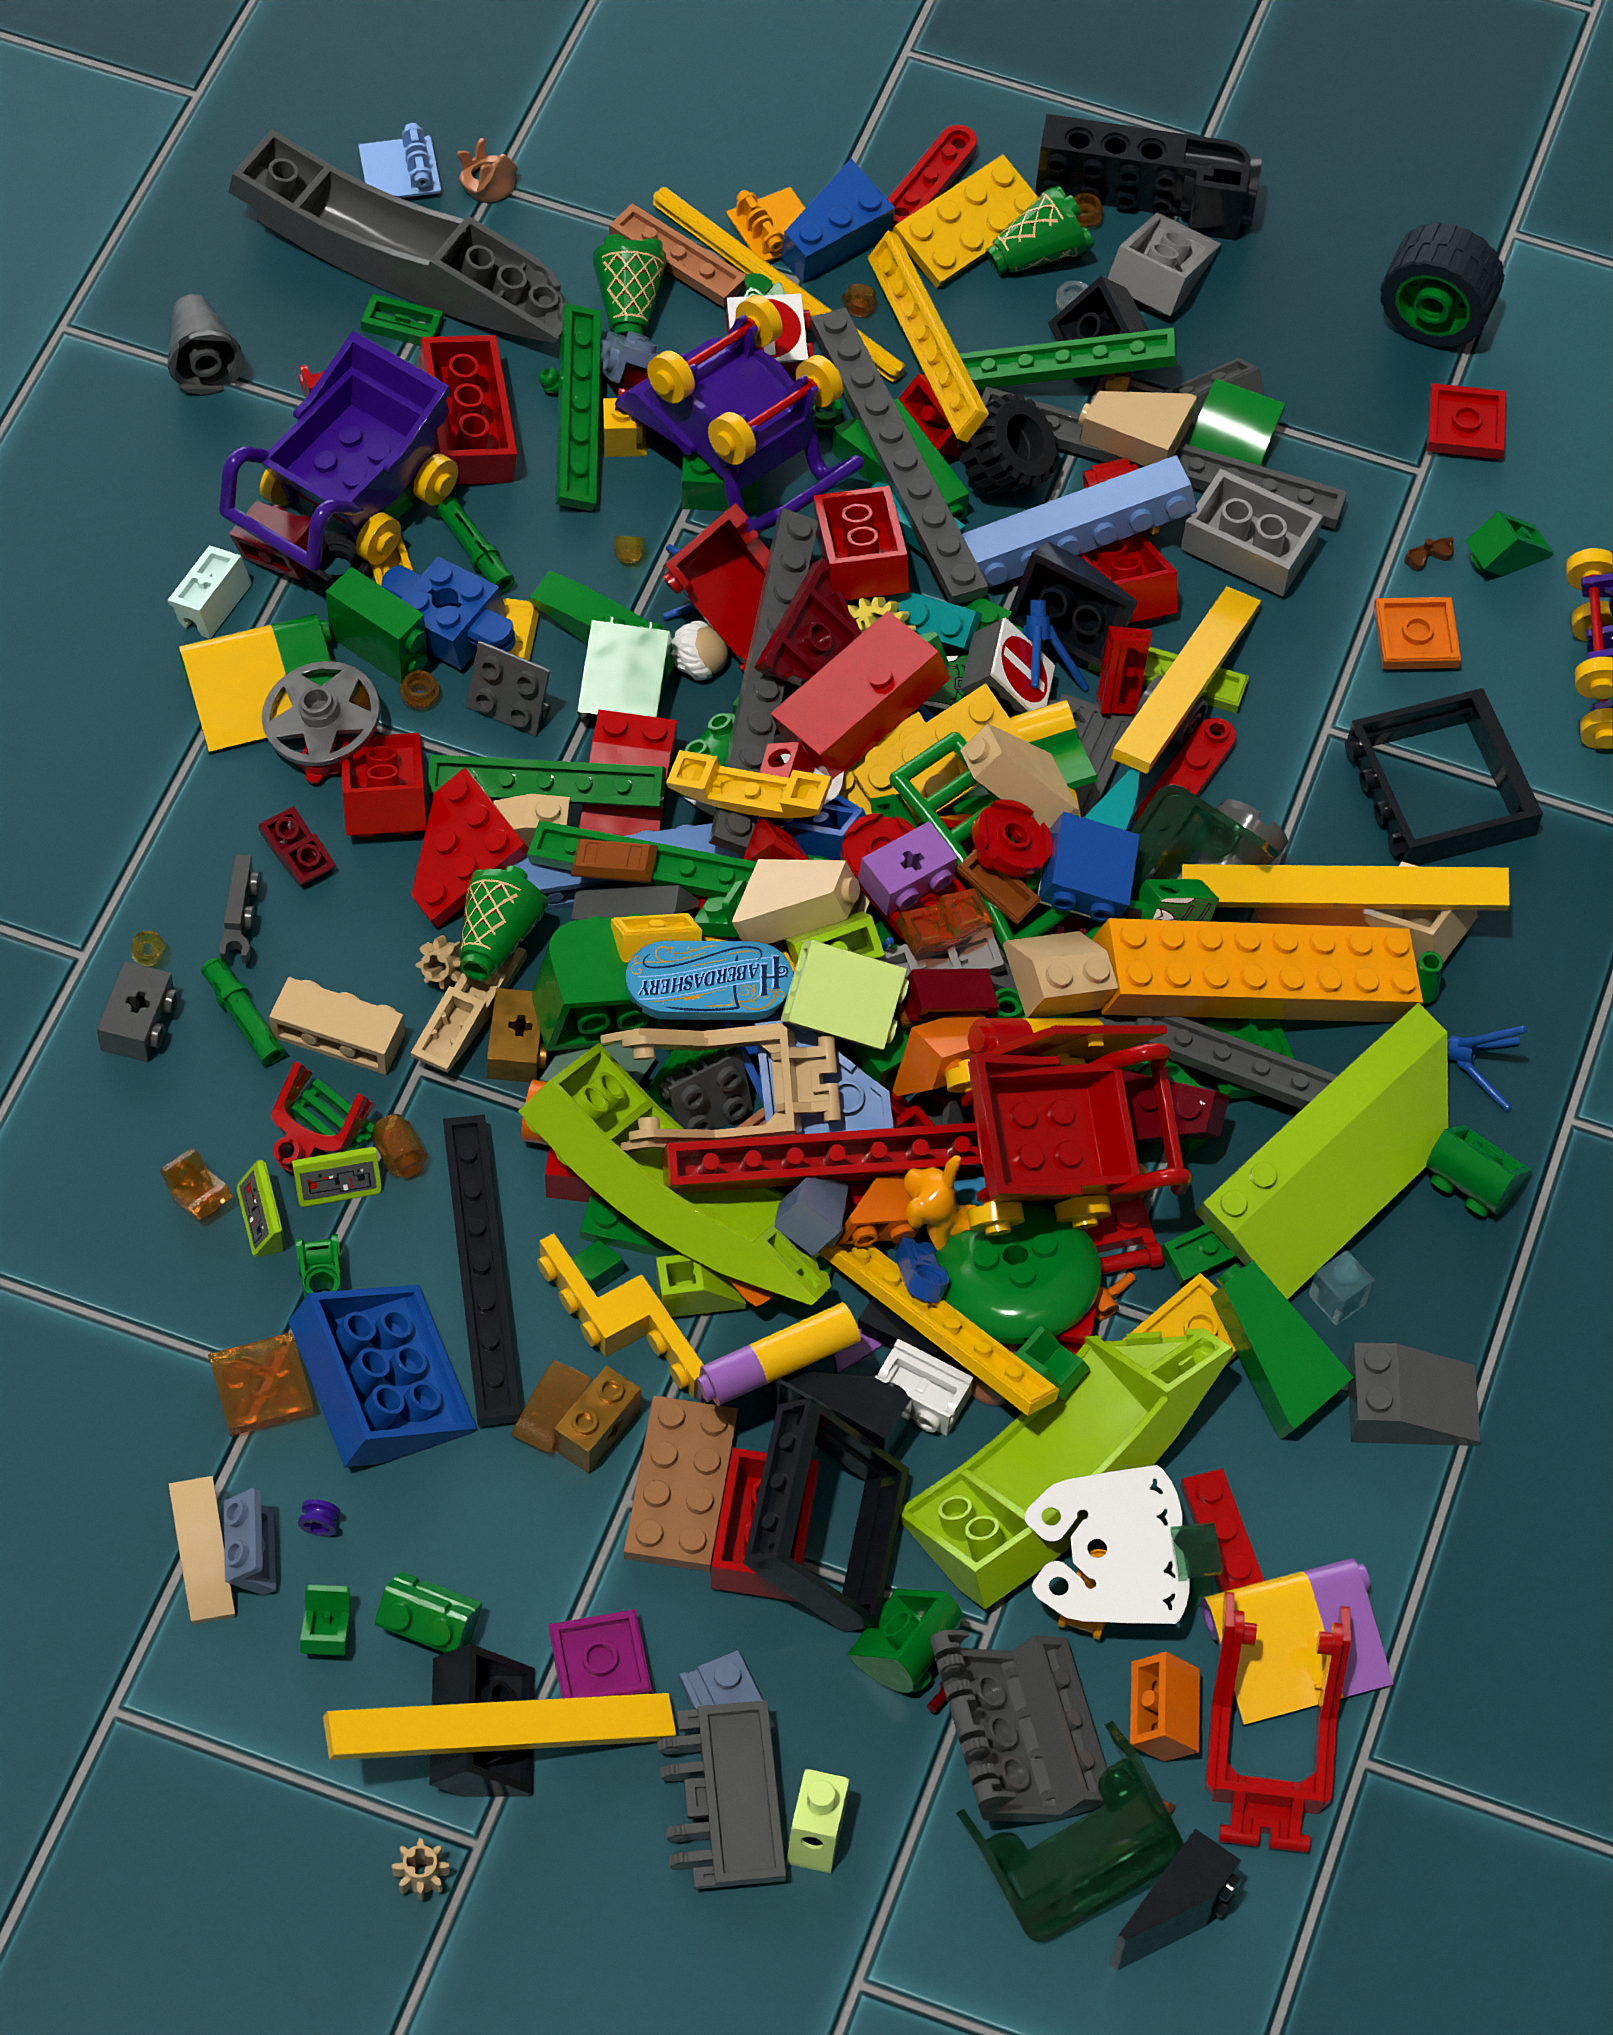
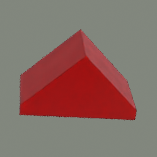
M761 816L756 822L743 857L745 860L755 862L758 859L809 860L806 853L791 834L766 817Z

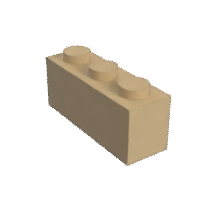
M288 977L269 1016L271 1032L276 1039L387 1075L405 1036L403 1014L398 1013L394 1008L387 1005L376 1006L361 1001L353 994L333 992L322 988L311 980L300 981Z

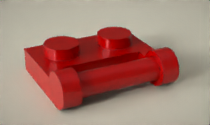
M1142 1198L1110 1204V1216L1097 1220V1226L1084 1229L1095 1243L1098 1253L1138 1244L1141 1245L1142 1249L1100 1258L1101 1275L1145 1265L1150 1269L1163 1266L1161 1247L1155 1239Z

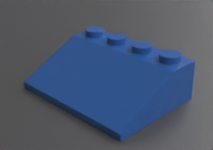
M419 1285L308 1293L289 1319L290 1328L344 1467L382 1464L472 1434L477 1429Z

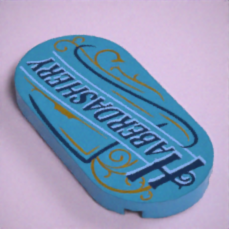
M659 941L641 948L631 958L626 970V990L634 1005L636 1003L642 1008V1012L658 1019L760 1020L775 1014L776 1009L780 1008L783 1003L785 1005L793 978V971L785 955L773 946L761 942Z

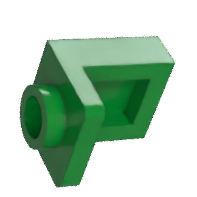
M312 1584L306 1586L305 1615L300 1637V1653L345 1656L351 1621L349 1587Z

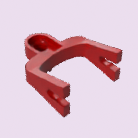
M296 1061L292 1065L271 1112L273 1122L286 1132L285 1137L280 1138L275 1143L273 1154L279 1165L291 1174H294L292 1165L294 1160L315 1157L319 1151L327 1154L346 1151L375 1107V1104L369 1101L368 1098L357 1093L338 1134L322 1135L304 1128L293 1119L290 1114V1108L313 1073ZM294 1148L293 1155L287 1158L288 1152Z

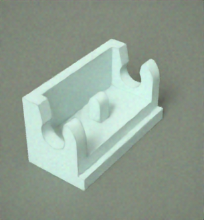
M208 546L168 599L169 605L173 606L178 621L184 628L187 629L192 620L196 623L201 636L209 639L212 638L252 585L241 555Z

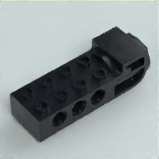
M1046 114L1035 194L1040 196L1050 187L1059 185L1066 197L1072 195L1076 202L1183 217L1189 221L1188 228L1207 237L1237 241L1240 225H1252L1262 157L1250 156L1244 147L1229 140Z

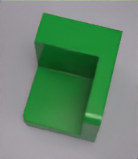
M1040 1325L1015 1353L1018 1358L1060 1389L1057 1398L1062 1401L1090 1370L1083 1359L1063 1347L1051 1331L1043 1325Z

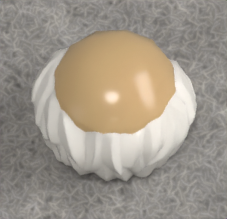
M692 621L690 624L683 625L675 632V637L672 640L673 645L671 647L673 651L671 656L674 657L673 662L678 670L689 674L697 681L710 679L724 668L728 660V645L709 623Z

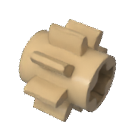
M441 935L434 939L433 944L427 942L419 948L424 957L415 965L421 968L425 976V983L429 981L438 982L440 988L444 989L451 984L452 980L458 981L462 974L459 957L460 941L456 943L447 942L446 937Z
M419 1838L417 1845L410 1849L401 1846L399 1850L403 1863L392 1864L393 1876L403 1877L399 1883L400 1892L403 1894L410 1889L417 1893L419 1900H423L425 1893L433 1889L441 1893L442 1883L439 1876L450 1874L449 1863L438 1862L443 1855L442 1847L438 1845L431 1849L424 1845L422 1838ZM417 1865H426L424 1874L419 1875L415 1873Z

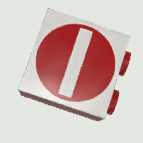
M801 294L765 295L763 297L767 298L778 310L783 329L781 336L765 347L758 348L776 359L784 367L791 379L796 380L798 365L814 355L813 343L806 342L805 333L811 330L809 309L803 310ZM751 296L727 298L725 316L727 334L736 321L737 306Z

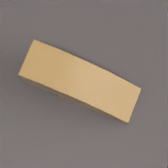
M213 1476L169 1483L191 1624L236 1617L231 1585L225 1582L224 1541Z

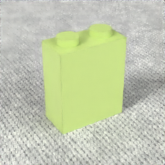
M805 940L801 946L780 1021L824 1035L835 1036V1038L871 1049L884 1050L885 1044L892 1042L896 1032L897 1020L893 1019L896 1005L904 1001L908 990L909 980L904 978L907 969L814 940Z

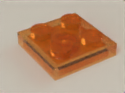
M292 1332L208 1354L230 1436L314 1414L313 1403Z

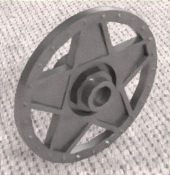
M333 661L310 663L291 671L272 688L263 706L262 725L270 745L285 759L306 766L330 765L354 755L371 739L380 719V700L371 680L357 668ZM323 672L338 673L322 686L306 678V676ZM359 684L365 688L369 695L371 712L351 703ZM286 690L293 706L272 719L274 706ZM361 733L350 744L333 752L339 734ZM304 737L309 755L291 750L279 740Z

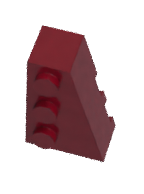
M1122 1070L1135 1146L1163 1142L1152 1076ZM1169 1081L1179 1141L1220 1137L1230 1096L1210 1089Z

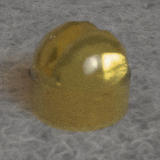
M633 536L614 537V551L620 561L633 563L642 557L645 548V538Z
M148 930L141 931L133 938L130 948L131 956L137 964L151 967L162 958L165 943L158 933ZM144 943L152 945L149 955L142 954Z

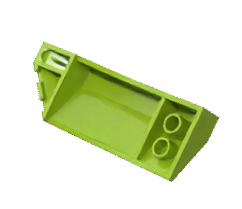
M1418 1002L1292 1118L1195 1211V1214L1245 1266L1254 1260L1287 1300L1426 1167L1428 1157L1444 1129L1449 1128L1447 1031Z
M600 1043L596 1044L551 1078L518 1111L525 1118L530 1130L540 1135L552 1147L561 1163L570 1167L618 1211L680 1253L720 1274L811 1306L832 1286L828 1273L820 1271L816 1258L821 1254V1251L814 1256L810 1255L774 1227L778 1205L787 1196L772 1187L676 1194L664 1185L661 1159L663 1149H648L625 1153L615 1144L628 1142L629 1132L639 1130L638 1118L659 1117L660 1129L684 1128L650 1098Z
M1204 1328L1186 1330V1336L1162 1338L1161 1331L1127 1333L1126 1340L1103 1341L1101 1335L1084 1336L1086 1343L1075 1355L1083 1359L1090 1370L1062 1401L1057 1398L1055 1402L1029 1416L1021 1413L996 1438L965 1463L901 1507L899 1521L953 1584L982 1608L987 1609L1042 1570L1046 1564L1053 1562L1071 1547L1070 1537L1080 1523L1088 1518L1087 1511H1078V1518L1060 1540L1046 1541L1025 1522V1513L1028 1507L1053 1484L1067 1479L1153 1466L1177 1438L1233 1355V1348ZM1046 1508L1042 1512V1521L1047 1525H1056L1061 1520V1514L1055 1508Z

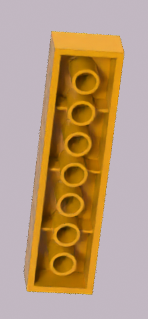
M1109 918L1091 939L1107 950L1119 989L1101 1008L1102 1015L1397 1022L1418 1002L1420 1004L1423 1003L1409 928Z

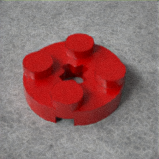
M1009 799L996 800L989 807L983 809L972 825L973 842L979 851L977 859L986 869H997L1004 874L1014 877L1032 878L1052 854L1053 839L1049 828L1045 822L1040 826L1031 817L1034 811L1028 806ZM1010 833L1012 835L1013 840H1015L1018 843H1014L1013 841H1011L1006 834Z

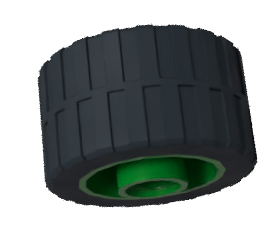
M1432 223L1431 225L1419 226L1416 230L1410 231L1404 240L1401 241L1381 283L1380 302L1383 305V311L1397 329H1400L1407 337L1419 341V343L1441 348L1448 346L1457 347L1463 343L1467 344L1483 331L1504 283L1502 261L1499 260L1495 249L1484 238L1479 237L1467 228L1464 229L1449 223Z

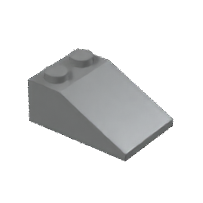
M1156 213L1119 246L1107 279L1126 287L1132 299L1134 298L1146 304L1152 312L1171 316L1183 305L1219 251L1221 243Z

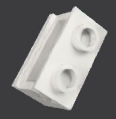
M897 1339L878 1375L875 1376V1378L884 1383H895L906 1391L907 1395L912 1398L910 1418L914 1419L919 1427L928 1432L937 1431L945 1436L949 1434L971 1397L974 1377L900 1339Z

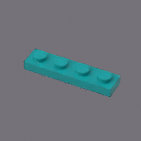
M910 591L892 596H874L885 597L886 603L888 601H897L899 603L897 613L900 611H908L910 613L905 623L906 625H915L916 630L914 632L918 635L934 631L939 635L941 643L968 651L972 635L977 631L982 616L981 613L975 610ZM860 598L846 602L848 605H857L859 607Z

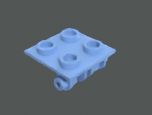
M407 124L402 132V139L358 144L366 184L398 198L441 193L431 136H424V131L418 124Z

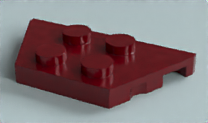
M823 558L812 564L754 666L758 672L802 686L862 634L855 618L849 613L848 604L841 590L834 593L824 573L830 568Z

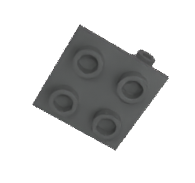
M479 641L466 707L536 736L541 717L545 719L551 709V704L546 703L545 698L550 670Z
M721 1048L709 1057L696 1061L698 1072L692 1065H688L685 1067L686 1075L681 1070L672 1076L665 1077L664 1083L659 1085L663 1098L665 1100L671 1099L675 1121L684 1129L717 1130L753 1112L743 1056L740 1050L734 1052L732 1048L726 1051Z

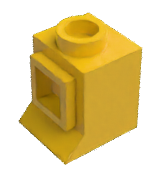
M603 398L604 457L647 456L646 426L614 405L617 398Z

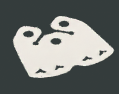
M1158 1465L1067 1479L1053 1484L1028 1507L1025 1513V1522L1046 1541L1060 1540L1078 1518V1511L1085 1510L1088 1512V1518L1080 1523L1070 1539L1073 1563L1088 1578L1096 1581V1587L1092 1589L1087 1588L1085 1581L1064 1562L1054 1561L1044 1566L1032 1584L1033 1593L1039 1600L1068 1619L1084 1622L1176 1624L1180 1620L1187 1606L1190 1583L1187 1560L1174 1544V1540L1182 1526V1511L1172 1481ZM1153 1479L1157 1480V1487L1163 1491V1494L1150 1490ZM1046 1508H1055L1060 1512L1061 1520L1058 1524L1051 1526L1042 1521V1512ZM1164 1509L1168 1510L1165 1515L1168 1522L1167 1526L1157 1518V1515H1160ZM1170 1536L1173 1538V1546H1174L1173 1550H1172V1539L1170 1538ZM1095 1539L1104 1541L1107 1546L1106 1554L1099 1558L1091 1556L1087 1549L1089 1542ZM1173 1554L1176 1555V1564H1177L1176 1567H1175V1557L1173 1556ZM1169 1561L1173 1563L1171 1571L1175 1574V1578L1163 1572L1167 1568ZM1062 1577L1068 1582L1069 1588L1064 1595H1055L1050 1591L1049 1583L1053 1578ZM1174 1593L1175 1598L1171 1601L1172 1610H1169L1163 1600Z

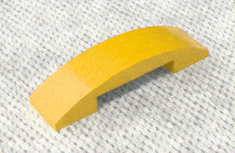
M679 750L666 784L668 788L680 794L729 811L771 818H802L820 814L832 784L831 776L793 770L790 778L724 767L720 766L717 756Z

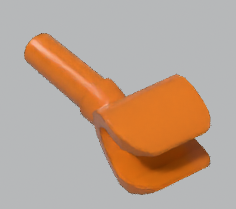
M1127 1273L1108 1289L1105 1287L1099 1289V1293L1093 1303L1097 1304L1095 1317L1098 1321L1108 1319L1118 1310L1119 1306L1114 1298L1136 1280L1133 1273Z

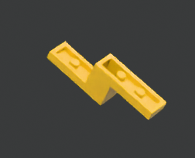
M555 1233L539 1241L540 1258L537 1259L538 1267L544 1278L548 1282L554 1280L560 1289L558 1292L559 1298L569 1314L575 1312L582 1322L580 1328L588 1344L591 1347L597 1345L606 1358L640 1338L647 1336V1340L655 1354L658 1356L663 1354L669 1362V1372L675 1384L680 1389L686 1387L692 1398L695 1399L698 1389L696 1378L699 1377L700 1367L703 1366V1363L643 1275L641 1274L606 1294L597 1297Z

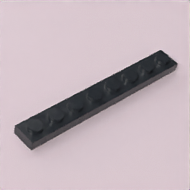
M485 1115L443 1119L477 1423L478 1426L521 1422Z

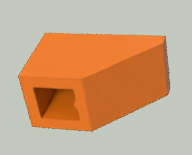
M905 1175L875 1178L843 1225L844 1230L837 1241V1245L854 1244L855 1246L863 1247L882 1241H892L895 1244H900L903 1237L911 1239L916 1237L922 1226L918 1229L912 1228L906 1217V1207L912 1198L904 1187Z

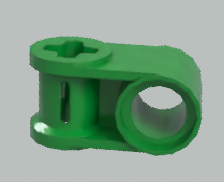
M332 1234L330 1239L304 1242L302 1238L295 1239L299 1276L302 1277L304 1299L308 1293H315L322 1289L341 1291L340 1272L342 1271L338 1234Z

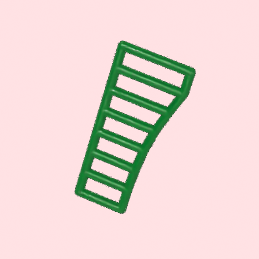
M951 732L892 772L889 781L924 824L930 821L958 856L957 867L968 857V854L960 844L972 836L973 822L983 809L989 807L992 802L952 830H949L936 813L941 807L978 783L973 778L960 751L967 744V741L958 732ZM954 751L968 770L925 799L910 780ZM984 787L989 792V794L994 798V801L1000 799L991 791H989L986 787ZM1012 837L1010 838V840L1014 843H1018L1015 840H1013ZM1042 867L1034 877L1021 880L1032 891L1039 888ZM969 885L985 912L1005 956L1003 943L1006 940L1042 936L1072 914V912L1058 910L1053 907L1013 935L1005 916ZM1099 922V925L1085 935L1092 939L1105 922ZM1074 1013L1046 1016L1043 1018H1069Z

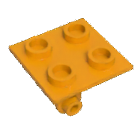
M791 187L757 199V196L748 190L741 191L736 197V208L726 211V215L751 251L766 262L781 257L784 231L803 212L805 207Z

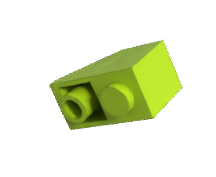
M684 1254L656 1257L658 1298L671 1317L746 1308L745 1298L738 1292L726 1275L720 1274Z

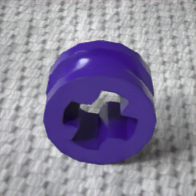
M305 1500L302 1504L304 1515L299 1517L298 1526L303 1531L313 1535H334L337 1530V1525L334 1521L340 1518L341 1510L336 1505L324 1500Z

